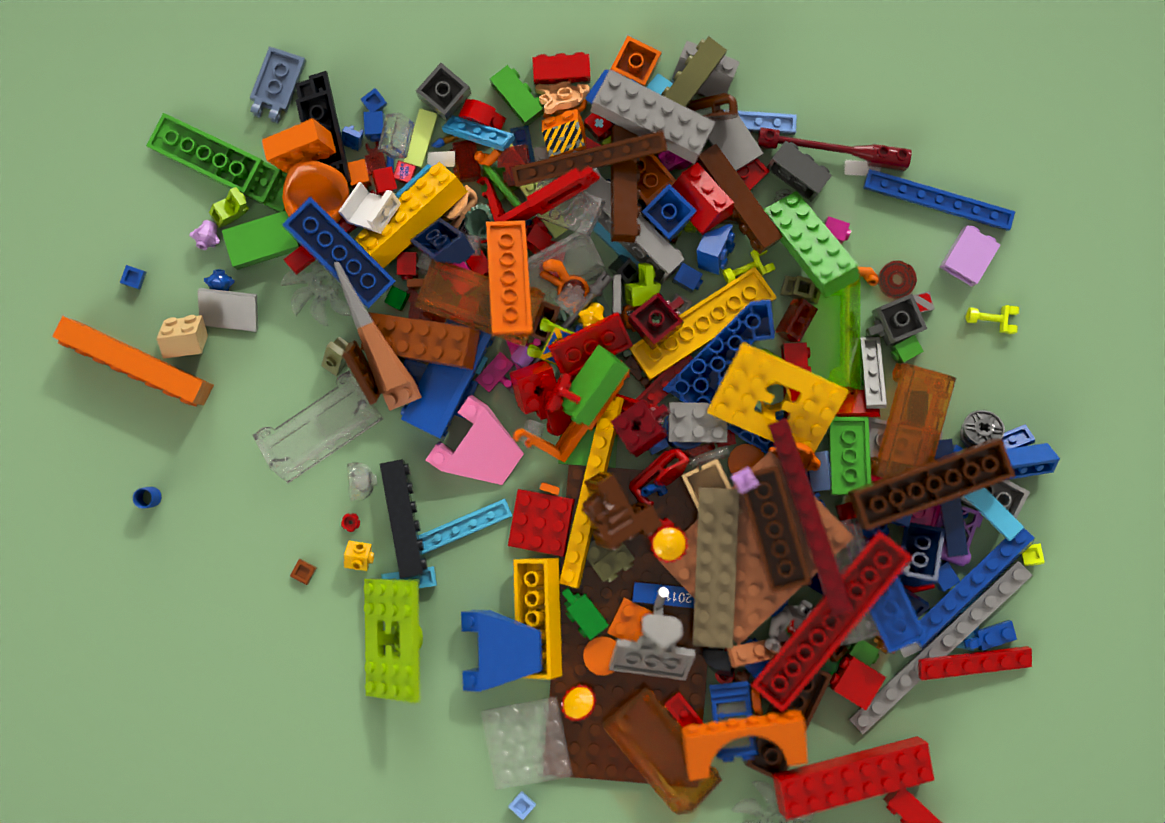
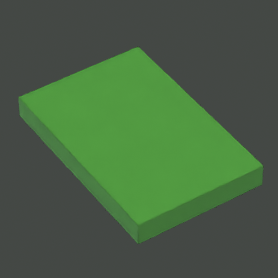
M596 428L588 429L566 462L558 460V464L587 466ZM617 434L615 435L608 467L616 468Z

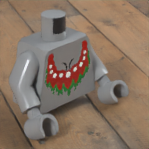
M802 600L799 606L787 605L779 614L774 616L770 625V638L765 641V647L769 650L772 648L775 652L779 651L780 643L778 641H787L812 611L811 603Z

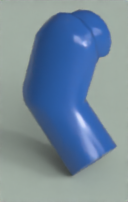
M649 484L641 489V495L648 497L657 491L659 496H663L668 493V490L665 487L666 485Z

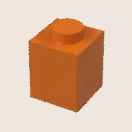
M365 159L348 162L352 188L354 189L358 182H361L366 189H368V186H372L368 164Z

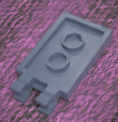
M268 48L250 95V99L254 101L251 107L253 116L260 118L263 113V107L271 109L268 116L271 118L270 121L279 123L281 111H288L296 89L295 83H298L306 63L304 57L276 48Z

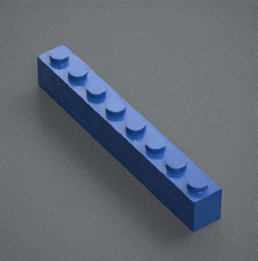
M1023 528L1011 541L1005 538L919 620L927 638L916 643L922 649L930 643L1034 543L1035 537Z

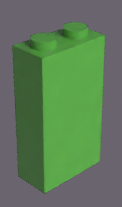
M286 211L222 230L232 267L239 270L290 254L301 246L282 227V224L289 218Z
M598 345L568 390L581 397L579 403L576 404L562 396V406L564 407L562 410L572 416L571 419L577 424L581 425V423L590 426L630 368L610 351Z

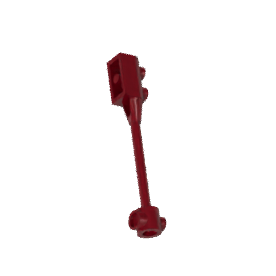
M760 127L757 144L763 149H776L778 144H783L787 141L794 143L798 147L851 154L868 161L867 166L905 171L909 167L912 150L878 144L853 147L779 136L780 130Z

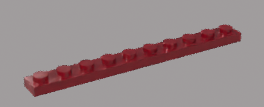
M786 418L768 424L832 615L834 617L851 612L853 608L789 421Z

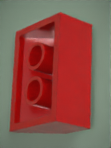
M698 162L682 172L672 185L697 210L690 222L702 235L733 214L734 202Z

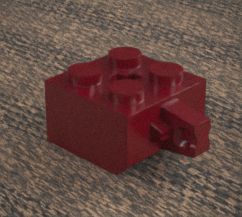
M657 293L629 315L628 322L649 347L654 350L683 326L684 321L678 316L680 314L678 310L685 302L680 296L673 302L665 301ZM652 320H659V323H653Z
M641 399L610 422L630 454L639 457L666 438L668 434L662 423L664 422L663 418L671 412L665 404L658 408H651L645 400Z

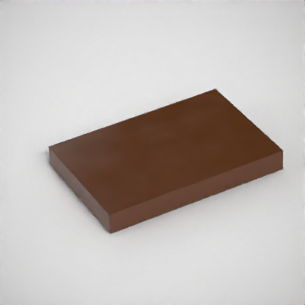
M354 340L347 345L342 356L369 404L372 405L377 403L380 394L370 365L362 350H360L358 343Z

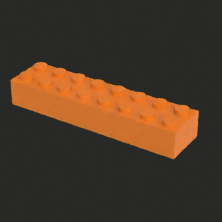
M62 316L52 336L58 339V344L74 349L75 352L83 356L93 358L92 360L100 364L108 365L117 372L128 374V377L142 381L151 388L159 389L168 396L180 398L179 401L195 407L197 404L205 405L214 386L205 380L65 316Z

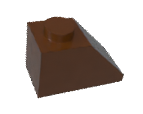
M542 300L530 336L546 342L551 332L541 330L540 322L545 318L556 325L561 307Z

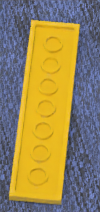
M756 267L680 314L679 317L684 321L683 326L654 350L643 339L635 343L629 350L648 379L652 380L709 343L751 301L771 299L772 302L777 296Z

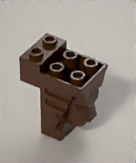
M599 472L584 481L591 496L583 502L582 511L589 518L590 525L595 530L592 533L597 546L615 550L622 546V542L626 539H633L638 533L651 536L662 526L652 505L636 502L630 506L614 474Z

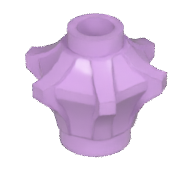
M204 220L199 228L190 232V237L196 241V247L199 249L215 248L216 244L220 243L217 237L218 226L212 221Z

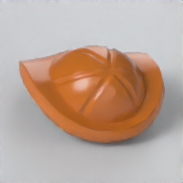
M304 161L293 165L289 169L283 185L282 199L287 215L290 217L311 197L338 223L342 218L338 211L349 197L348 184L343 174L332 166L317 161Z

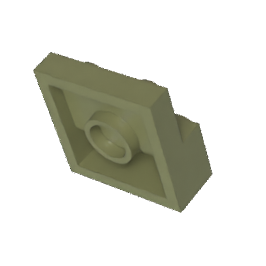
M595 539L590 542L587 560L603 582L606 580L608 582L613 581L618 577V571L622 568L626 571L634 565L632 561L635 558L623 542L622 546L615 550L597 546Z

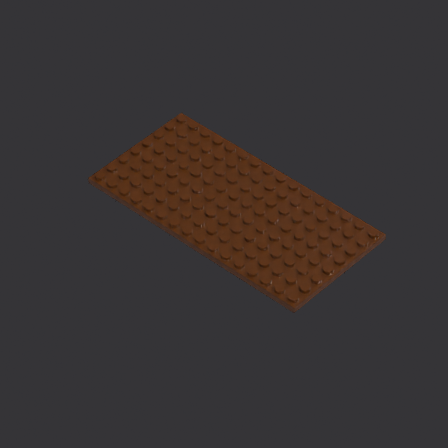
M569 465L566 498L575 499L567 547L587 466ZM608 467L607 473L614 474L630 506L639 502L630 491L629 484L643 470ZM660 473L657 474V475H656L650 482H648L645 486H647V485H649V484H655L654 481H655V479L660 475ZM680 475L674 482L665 486L668 493L659 496L656 491L649 495L647 499L654 502L653 508L660 519L664 520L666 517L675 524V527H680L681 531L685 532L698 520V509ZM592 533V537H591V541H590V542H592V541L594 540L593 533ZM638 533L635 538L623 541L635 558L632 561L634 565L626 571L623 568L618 571V577L613 581L608 582L606 580L603 582L586 558L580 588L559 584L562 676L551 679L543 775L698 788L699 779L689 781L687 775L682 726L664 705L668 699L679 691L703 721L707 663L703 657V648L709 649V647L693 646L694 608L663 605V616L677 618L682 624V637L676 641V647L695 650V658L686 680L614 671L612 674L605 676L594 674L587 668L583 658L584 649L590 639L588 636L584 638L578 631L580 627L576 621L572 623L566 615L568 610L564 603L568 600L562 592L569 588L574 595L579 593L581 596L585 593L609 623V626L595 637L606 636L617 641L618 638L608 634L607 631L623 598L625 597L632 601L634 582L683 587L659 562L657 557L654 556L651 550V540L646 535ZM561 556V564H560L559 581H560V577H561V573H562V568H563V564H564V560H565V557H562V556ZM635 602L653 611L654 604ZM579 684L582 686L587 685L595 693L594 711L588 718L580 721H571L569 718H565V714L562 713L563 708L561 704L566 691H569L572 686L576 687Z

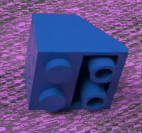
M727 224L703 235L697 248L699 269L720 275L722 269L725 270L728 264L727 257L729 253H733L735 243L733 242L735 233H733L732 224Z

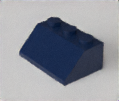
M441 218L410 240L414 246L434 261L460 264L467 261L475 253L466 236Z
M910 522L909 527L904 526L901 548L910 554L912 559L898 574L902 585L919 587L938 582L945 535L944 528Z

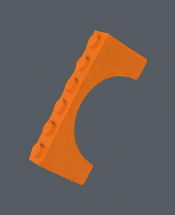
M789 710L786 713H769L765 716H749L745 719H729L724 722H709L703 725L693 724L682 728L685 764L689 781L709 778L710 765L716 753L728 742L744 736H760L776 743L782 749L788 766L808 763L805 720L800 711Z

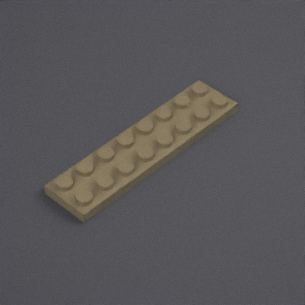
M699 487L693 646L733 648L739 512L738 489Z

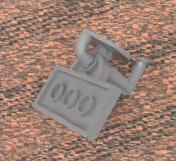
M661 587L658 589V595L653 606V614H647L643 617L642 632L644 635L639 637L637 642L617 639L609 662V670L686 680L695 658V650L676 647V641L682 637V624L677 618L663 616V604L669 596L667 588Z

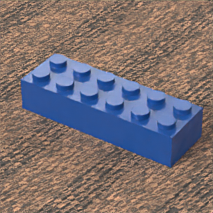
M311 197L282 224V227L339 283L340 280L334 263H340L349 282L366 309L395 282Z

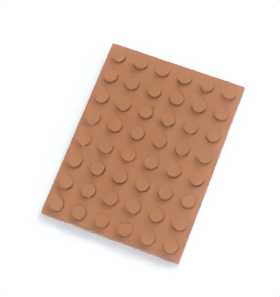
M769 451L751 471L754 472L778 466L809 578H811L818 571L781 462ZM740 492L739 505L743 513L738 514L733 640L738 645L802 587L771 594L744 495ZM815 497L834 555H836L854 536ZM698 520L685 531V536L688 539V548L681 560L667 564L664 561H659L694 599Z

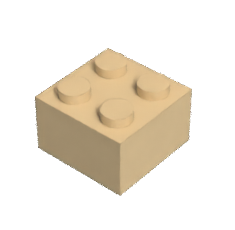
M188 315L185 318L176 319L172 317L164 320L156 339L162 357L165 359L202 354L208 333L202 315Z

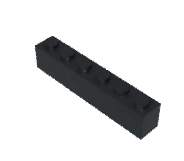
M403 459L380 463L400 578L406 579L426 575L425 570L428 569L426 558L422 557L424 543L422 539H419L418 535L421 527L419 520L415 519L417 505L415 501H412L411 497L414 489L412 482L408 480V475H410L409 464H405Z

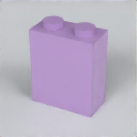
M967 225L959 233L939 268L973 287L980 281L1000 244L996 242L995 238L980 233L978 228Z

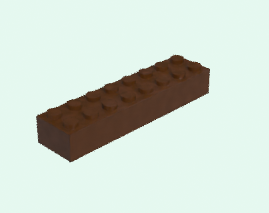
M990 439L847 492L860 529L869 530L1015 477L1003 440Z

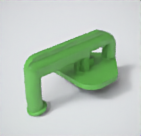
M482 166L484 170L483 177H487L492 181L500 202L507 198L514 208L522 204L513 193L518 187H516L514 180L505 167ZM485 183L481 185V192H486L488 188Z

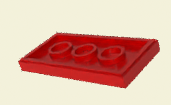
M616 312L548 345V348L560 373L574 376L580 372L598 345L616 355L632 347L633 344L620 314Z

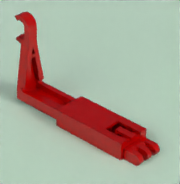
M587 167L582 171L574 168L527 196V201L505 213L492 181L487 177H481L477 180V183L480 185L486 183L487 191L483 192L481 196L488 198L494 222L526 221L538 213L543 215L591 187L590 185L600 179V175L591 167Z

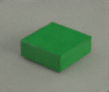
M392 285L384 303L402 311L410 294Z

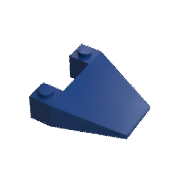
M491 610L461 612V632H478L479 668L462 671L463 691L480 692L542 671L541 630Z

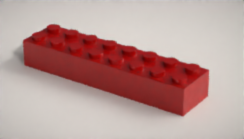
M918 736L772 774L779 813L786 820L935 781L928 742Z

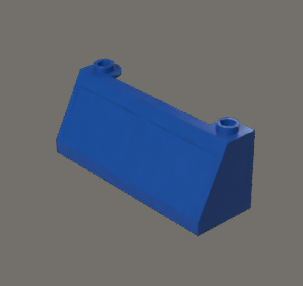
M452 316L451 320L447 319L445 324L470 327L480 332L473 370L429 363L417 386L422 398L410 402L408 405L405 404L400 413L402 415L401 420L442 440H445L448 434L447 425H451V421L484 355L487 353L486 347H491L495 339L492 333Z

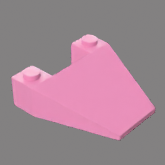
M471 394L458 411L461 416L473 423L469 432L455 451L439 441L426 458V461L443 472L503 485L524 453L489 406Z

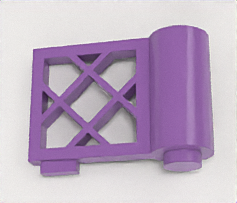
M962 506V510H965L962 512L963 515L969 512L974 514L972 522L966 524L964 521L969 555L947 557L945 537L941 560L961 567L970 562L971 553H969V547L976 527L980 528L983 520L979 511ZM941 510L939 512L935 524V527L939 528L943 526Z

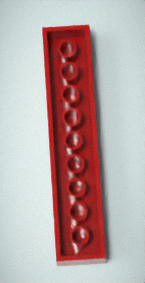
M878 530L841 575L853 611L833 617L825 594L757 675L751 686L783 712L908 564L912 556Z

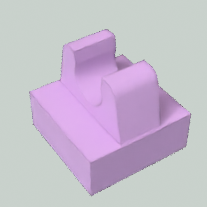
M749 467L731 476L741 494L759 484Z

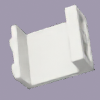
M358 182L338 212L348 224L381 234L401 205V202L392 191L387 190L383 196L368 192L365 186Z

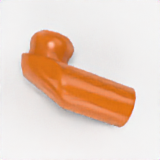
M494 149L490 154L477 151L474 159L480 165L491 166L503 153L497 149Z
M548 259L543 262L542 266L546 272H557L561 281L569 278V274L560 260Z
M858 267L859 276H862L870 286L878 284L879 277L872 268Z

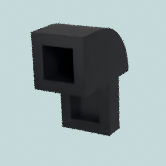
M719 647L703 648L704 660L714 673L728 677L734 676L735 667L732 668L728 651H723V648Z

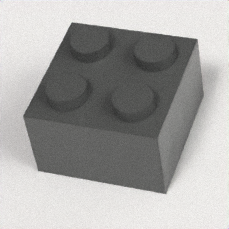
M440 62L418 87L416 93L419 99L438 113L445 121H448L471 95L470 86Z

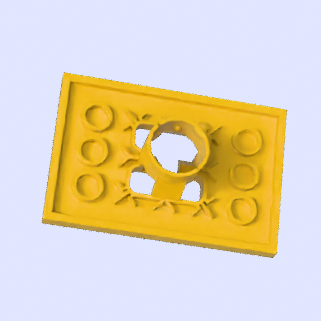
M742 342L707 409V413L774 442L768 424L779 421L776 420L775 412L785 410L789 412L787 419L795 442L807 445L815 453L849 391L840 385ZM775 384L785 387V398L780 403L769 405L775 396L768 392L767 387ZM788 388L800 392V395L796 401L793 402L791 400V394ZM758 401L761 402V412L754 410Z

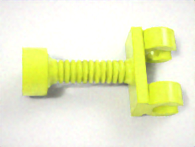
M752 250L750 254L754 261L734 270L731 268L722 270L726 283L729 284L738 275L744 274L754 267L758 269L762 276L776 269L774 263L763 267L759 258L768 251L766 250L759 254L758 251Z
M1002 306L1001 315L981 313L978 308L969 307L966 313V321L968 323H976L977 320L1000 322L999 333L1015 334L1017 333L1018 326L1008 325V315L1019 314L1020 307Z

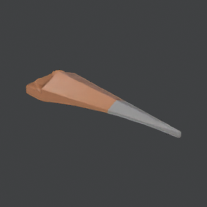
M334 263L379 394H383L389 411L422 398L414 378L378 330L349 282L340 263Z

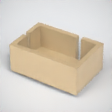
M718 458L702 465L703 470L701 471L698 467L681 475L697 509L699 507V487L732 489ZM739 505V512H738V514H741V513H743V512H742V509H741V507H740V505Z

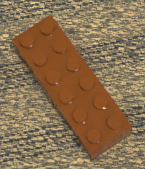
M368 312L398 358L473 370L480 337L479 331L470 327Z

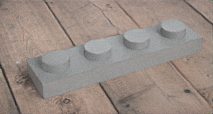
M860 337L866 409L886 408L887 402L880 337Z

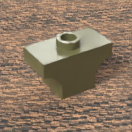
M785 276L780 293L782 296L816 305L821 294L810 278L802 276Z
M338 337L334 342L330 341L326 346L321 364L323 368L336 377L346 364L342 354L349 344L341 337Z

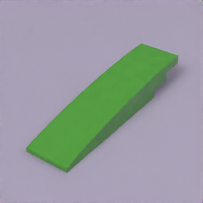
M162 114L146 145L148 148L230 189L237 187L239 192L275 211H285L282 198L283 185L287 173L168 114Z

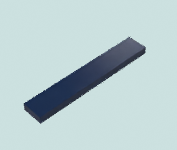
M952 438L931 441L933 460L954 453ZM957 497L940 504L942 523L945 529L944 537L947 557L969 555L961 499Z

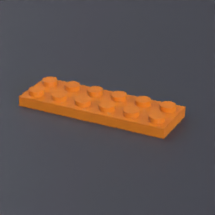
M525 221L486 222L492 335L532 334Z

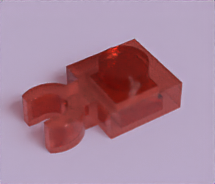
M375 141L376 147L370 149L368 143L365 144L369 154L365 156L369 176L372 175L373 170L387 167L385 155L383 152H380L381 147L378 141Z

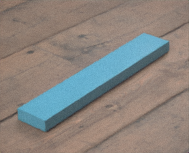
M502 499L419 535V539H422L424 543L422 555L512 517L513 515L506 499Z

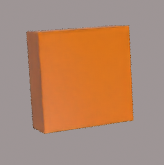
M541 483L540 490L559 495V487Z

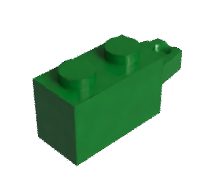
M569 588L562 592L568 600L564 603L568 610L566 615L572 623L574 621L580 626L578 631L584 638L588 636L591 640L609 626V623L585 593L581 596L579 593L574 595Z

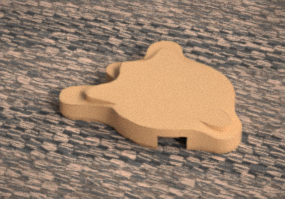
M564 81L552 85L537 84L535 91L541 95L539 102L545 105L544 112L552 114L557 110L569 109L579 105L589 93L590 87L587 84L577 83L576 87L572 86L570 81Z

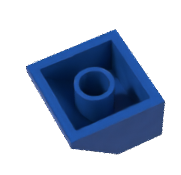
M668 184L642 211V214L671 242L684 229L697 210Z

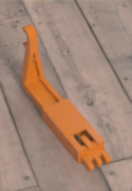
M628 370L590 426L584 423L579 425L572 420L556 445L524 429L515 431L513 439L517 442L521 436H526L528 438L524 442L527 448L534 445L565 463L588 429L592 430L623 386L630 370Z

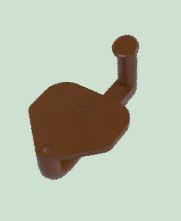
M728 93L692 100L687 106L688 109L694 112L712 108V113L702 115L712 121H723L738 117L737 100ZM729 103V112H724V109H720V105Z

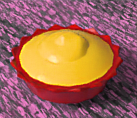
M665 525L662 528H658L657 532L653 534V538L650 541L652 545L651 550L659 561H664L666 564L669 562L675 563L676 560H681L682 556L686 554L688 539L680 527Z
M579 684L576 687L572 686L562 698V713L565 714V718H569L571 721L586 719L595 709V693L587 685L582 686Z

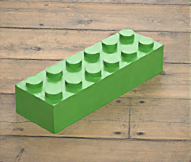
M797 191L764 208L766 214L783 236L780 239L781 243L825 298L860 279L858 264Z

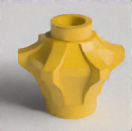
M590 303L587 309L578 313L580 316L578 322L582 323L583 328L603 319L604 307L599 303Z

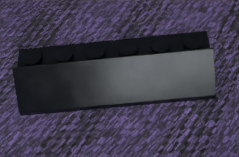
M323 71L310 75L308 80L295 83L298 95L296 104L300 123L313 118L331 132L336 153L326 159L317 160V162L337 169L343 174L347 184L352 181L328 72Z

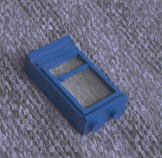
M748 681L709 685L713 722L745 719L749 716H754L752 689ZM744 736L728 742L717 752L716 758L724 763L734 762V758L741 757L743 761L754 760V756H759L757 736Z

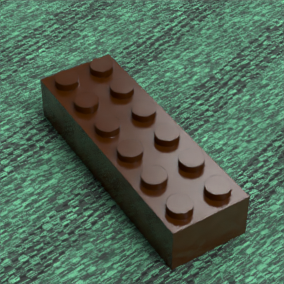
M778 466L752 472L759 484L744 492L743 495L771 594L811 584Z
M819 668L783 712L770 703L765 715L769 713H786L789 710L800 711L805 720V731H807L832 675ZM757 736L759 756H754V760L743 761L745 765L772 779V774L788 770L789 766L784 758L782 749L773 741Z

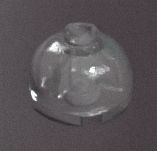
M352 462L347 464L350 501L366 499L372 494L373 487L377 485V475L373 474L371 468L364 463Z

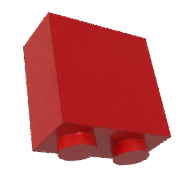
M847 654L840 661V668L837 673L832 675L828 687L862 709L867 710L886 677L852 655Z

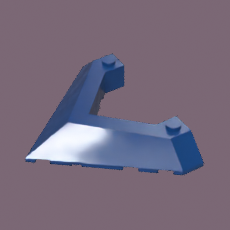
M771 299L751 301L663 390L679 398L683 403H711L741 343L744 342L751 346L754 341L775 339ZM755 406L754 410L761 412V410ZM783 411L775 412L776 420L784 419ZM727 422V430L732 431L749 444L756 446L765 454L768 453L770 447H775L774 442Z

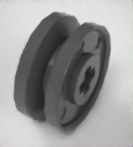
M976 410L965 418L961 426V441L968 448L990 439H1002L1005 432L1004 423L993 412Z

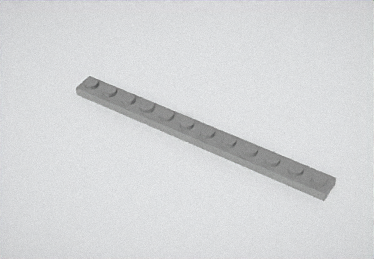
M1016 561L964 612L954 619L877 692L867 710L860 708L849 720L864 734L921 681L919 678L918 659L947 656L1020 588L1032 574L1019 561Z

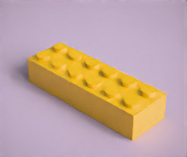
M438 162L398 199L401 205L381 234L363 229L354 239L384 269L411 244L410 240L438 220L468 191L451 171Z
M559 558L514 559L515 620L541 630L542 671L523 678L554 679L561 677Z

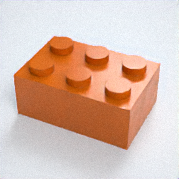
M313 118L262 139L266 160L285 173H288L289 169L299 162L326 159L336 153L331 132Z

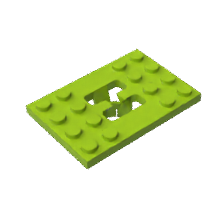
M364 579L366 696L418 703L420 702L419 649L423 643V633L419 625L418 581ZM383 621L385 622V630H383Z

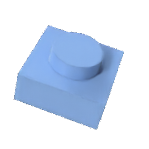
M521 791L508 807L523 820L536 806V803Z

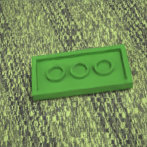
M834 417L829 426L831 495H848L847 491L871 483L869 417Z

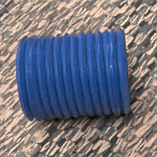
M156 487L139 488L133 493L132 497L134 505L141 509L157 506L162 498L161 492ZM146 490L150 492L152 498L149 505L143 500V494Z

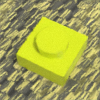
M1041 543L1032 544L1022 553L1024 567L1044 564Z

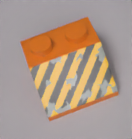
M578 109L568 110L563 114L550 116L542 120V134L549 158L573 153L575 150L586 149L585 125Z

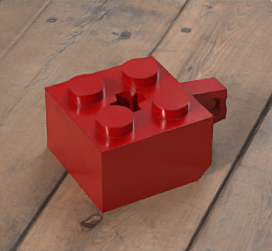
M542 360L509 372L518 407L525 415L536 411L540 420L546 419L547 410L544 407L556 385L553 367Z

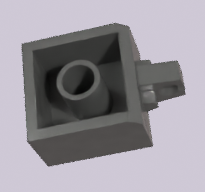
M910 294L874 309L872 313L875 321H873L875 326L866 329L868 337L878 333L880 337H883L886 346L920 333L926 330L927 327L913 294Z

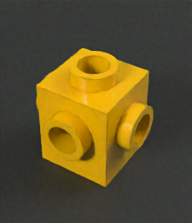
M348 541L344 553V568L367 571L369 564H373L374 561L372 544Z

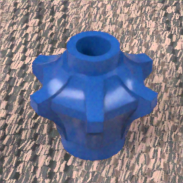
M222 269L213 270L211 276L204 278V282L208 287L214 290L229 291L231 285L235 283V280L227 276L225 270Z

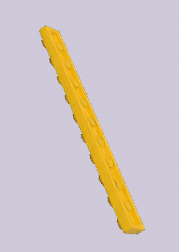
M614 397L596 425L559 584L580 588L593 532L589 518L582 511L583 502L591 496L584 481L599 472L607 473L616 430L610 421L621 414L624 401L621 397Z

